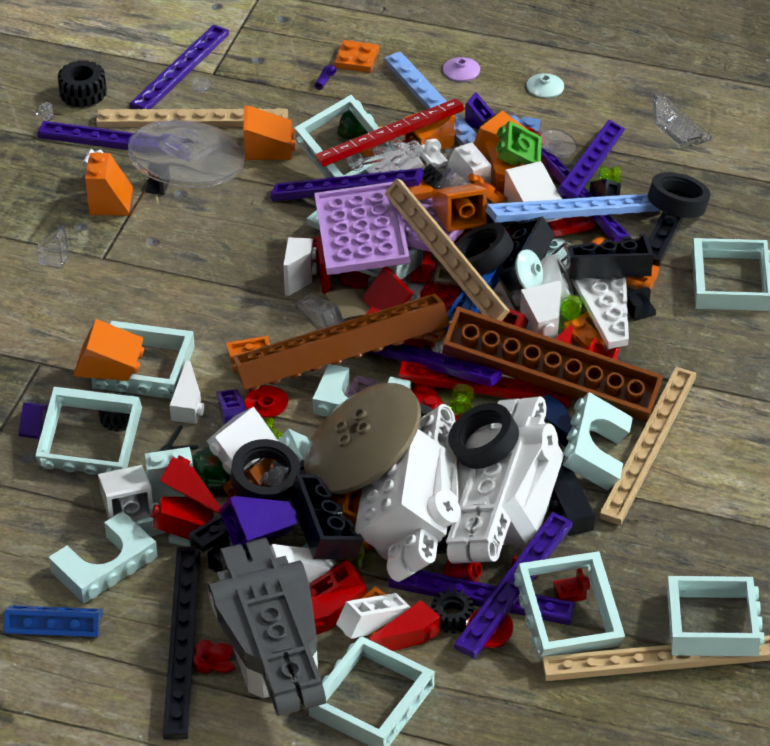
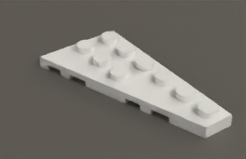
M626 277L571 279L607 348L627 346L629 332Z

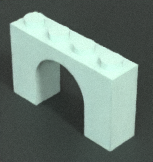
M328 364L313 397V414L327 417L337 406L348 399L344 395L350 383L348 367ZM390 376L388 383L401 384L411 390L410 380Z
M588 392L583 399L579 398L575 403V415L570 422L572 428L567 436L569 441L563 452L565 456L563 466L608 491L620 480L623 463L601 451L592 441L589 431H594L618 445L630 433L633 417Z
M123 511L104 522L106 538L121 551L114 560L104 564H91L82 560L68 546L48 557L51 573L83 604L96 598L106 589L113 587L128 575H132L136 570L147 563H151L158 557L156 541Z

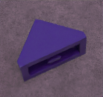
M477 92L465 104V121L472 128L479 130L484 120L495 115Z
M23 402L19 436L40 439L49 405Z

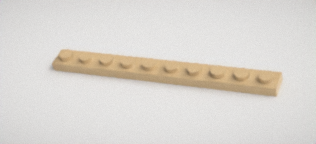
M258 108L288 119V109ZM244 109L98 110L96 124L97 128L243 127Z
M396 178L384 193L480 312L485 316L502 321L510 310L404 182Z
M679 367L674 369L622 469L620 480L615 483L600 512V519L621 526L696 379V372Z
M764 636V644L760 645L759 656L672 655L671 645L542 656V665L545 681L770 661V636Z

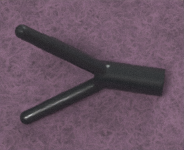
M179 425L169 442L157 452L190 447L191 450L198 449L199 446L172 445L183 429V425Z

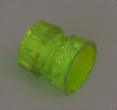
M600 166L599 180L609 179L621 183L620 166H613L612 168Z
M567 296L560 307L562 316L568 320L576 319L582 311L583 302L578 296Z
M466 384L455 385L452 390L453 398L450 402L451 410L461 414L471 409L474 389Z

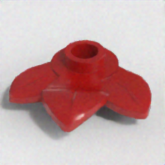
M208 639L202 640L195 647L194 667L198 672L205 674L212 672V670L220 673L232 671L235 669V665L229 661V658L233 655L234 649L226 643L214 645Z

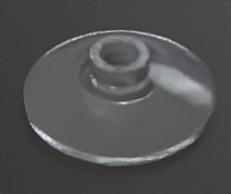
M547 129L540 135L542 137L541 146L552 155L569 157L577 149L574 138L562 130Z

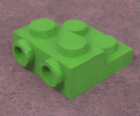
M510 120L498 129L497 137L500 138V141L496 146V151L499 152V159L513 166H516L519 162L527 165L541 161V136Z

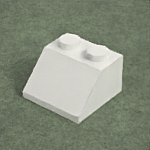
M288 237L283 265L285 296H289L311 284L313 275H317L318 264L314 262L317 257V247H313V239Z

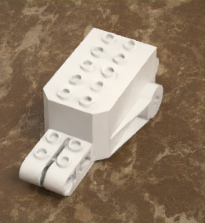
M542 397L498 401L497 404H501L508 409L519 428L518 441L514 449L504 459L492 466L480 469L468 468L459 461L458 504L461 509V516L457 522L452 524L446 540L448 544L447 556L451 563L495 562L499 557L502 545L526 544L534 538L541 528L564 457L563 452L558 446V437L554 426L544 422L546 403ZM492 423L479 428L469 437L466 442V448H478L489 443L500 432L502 424Z
M441 404L421 417L417 433L404 455L390 470L374 482L363 487L361 491L355 532L361 534L366 542L375 547L381 557L388 560V574L397 582H401L435 561L438 542L442 541V537L446 535L447 527L457 522L461 516V509L458 504L457 457L448 443L450 429L456 420L451 408L445 404Z

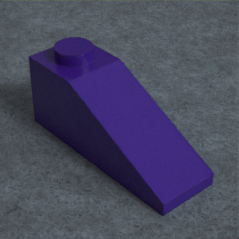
M238 389L216 392L223 426L235 415L246 411Z

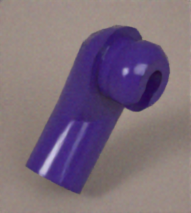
M326 65L314 84L316 89L322 90L330 77L336 74L335 66Z

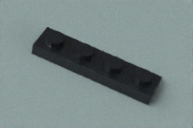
M662 212L649 238L653 252V265L660 266L684 217Z

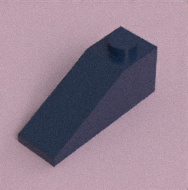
M546 394L542 397L546 403L544 422L550 421L557 432L560 444L566 448L569 441L567 436L572 428L570 424L571 418L565 406L558 399Z

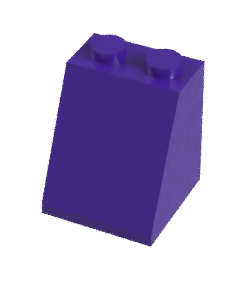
M233 496L219 509L232 544H242L244 550L245 542L267 538L268 541L285 536L298 524L295 509L291 508L290 503L286 501Z

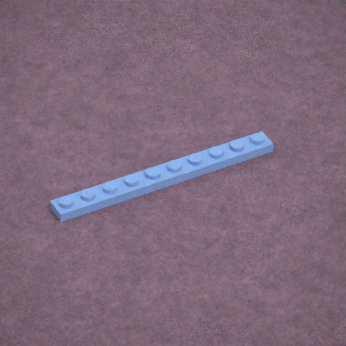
M401 52L384 57V63L426 109L447 102ZM458 113L455 114L456 137H454V140L460 146L471 142L474 143L477 133Z
M648 194L488 204L486 208L488 215L497 223L508 221L520 222L541 216L544 219L661 211L649 201Z

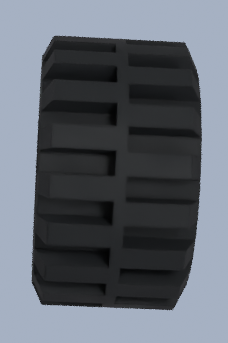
M78 60L77 62H70L68 65H64L59 70L57 75L59 93L62 101H65L66 104H71L74 107H89L92 104L99 103L106 96L105 71L100 64H96L93 61L89 62V60Z

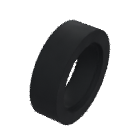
M663 172L653 177L648 192V199L656 208L678 217L695 218L705 213L711 193L706 185L695 178L680 173ZM670 192L679 193V194L685 195V196H687V197H689V198L680 197V196L674 195V194H672V193H670Z
M488 223L476 227L455 243L457 248L480 275H484L501 265L509 257L514 246L511 237L500 223ZM493 243L482 253L471 257L480 248Z
M485 403L467 410L454 422L448 435V443L462 465L472 469L486 468L500 462L514 449L519 438V428L506 407L497 403ZM492 423L502 424L500 432L492 441L478 448H466V442L476 430Z
M271 439L253 440L241 446L234 454L231 465V484L239 497L287 501L291 498L290 491L296 474H300V463L293 450L279 441ZM267 458L280 463L285 468L287 477L276 486L262 487L251 483L244 475L243 469L249 462L255 459Z

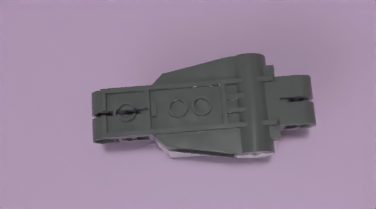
M267 538L245 542L246 555L242 544L221 548L220 556L224 571L217 572L218 581L208 583V594L213 613L233 646L248 692L261 698L270 697L277 716L300 711L298 697L303 709L326 704L325 691L318 671L317 638L310 585L301 560L289 563L286 555L275 558Z

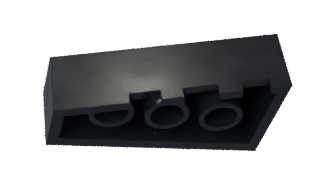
M543 216L514 223L509 227L511 231L509 236L514 244L513 250L509 257L499 265L497 270L498 276L509 292L525 289L520 284L515 269V262L519 252L531 250L541 261L546 250L551 245L555 234Z
M646 233L639 234V238L635 239L627 236L622 237V241L612 242L609 239L603 240L600 245L591 242L568 246L566 269L569 279L642 278L652 275L653 252Z
M296 474L290 491V497L313 559H357L364 538L361 534H357L354 531L352 521L344 517L342 507L339 503H335L332 500V493L318 474Z

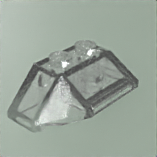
M654 94L655 124L660 128L662 134L672 138L674 144L680 147L682 145L691 147L713 141L714 136L708 133L667 97Z

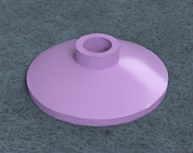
M456 57L444 64L443 73L453 81L466 82L475 79L479 75L480 66L473 59Z

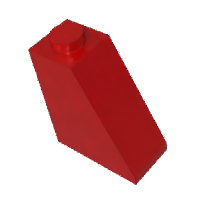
M162 497L158 505L155 504L151 511L150 517L153 518L152 528L189 539L190 532L213 519V510L189 497Z

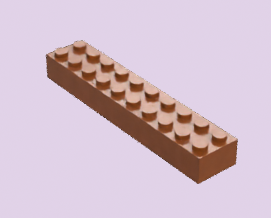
M432 294L233 356V360L244 390L253 391L261 388V385L266 383H279L282 381V378L288 376L290 378L301 376L304 371H318L324 365L330 363L331 365H337L342 363L343 359L349 357L352 359L362 357L363 353L368 351L379 352L384 349V346L391 344L392 346H398L403 344L404 340L410 338L416 340L423 338L429 332H442L445 330V327L450 326L444 302L436 294Z
M458 306L443 342L442 354L500 370L503 375L577 400L579 398L583 399L590 392L633 417V419L647 423L663 379L661 374Z

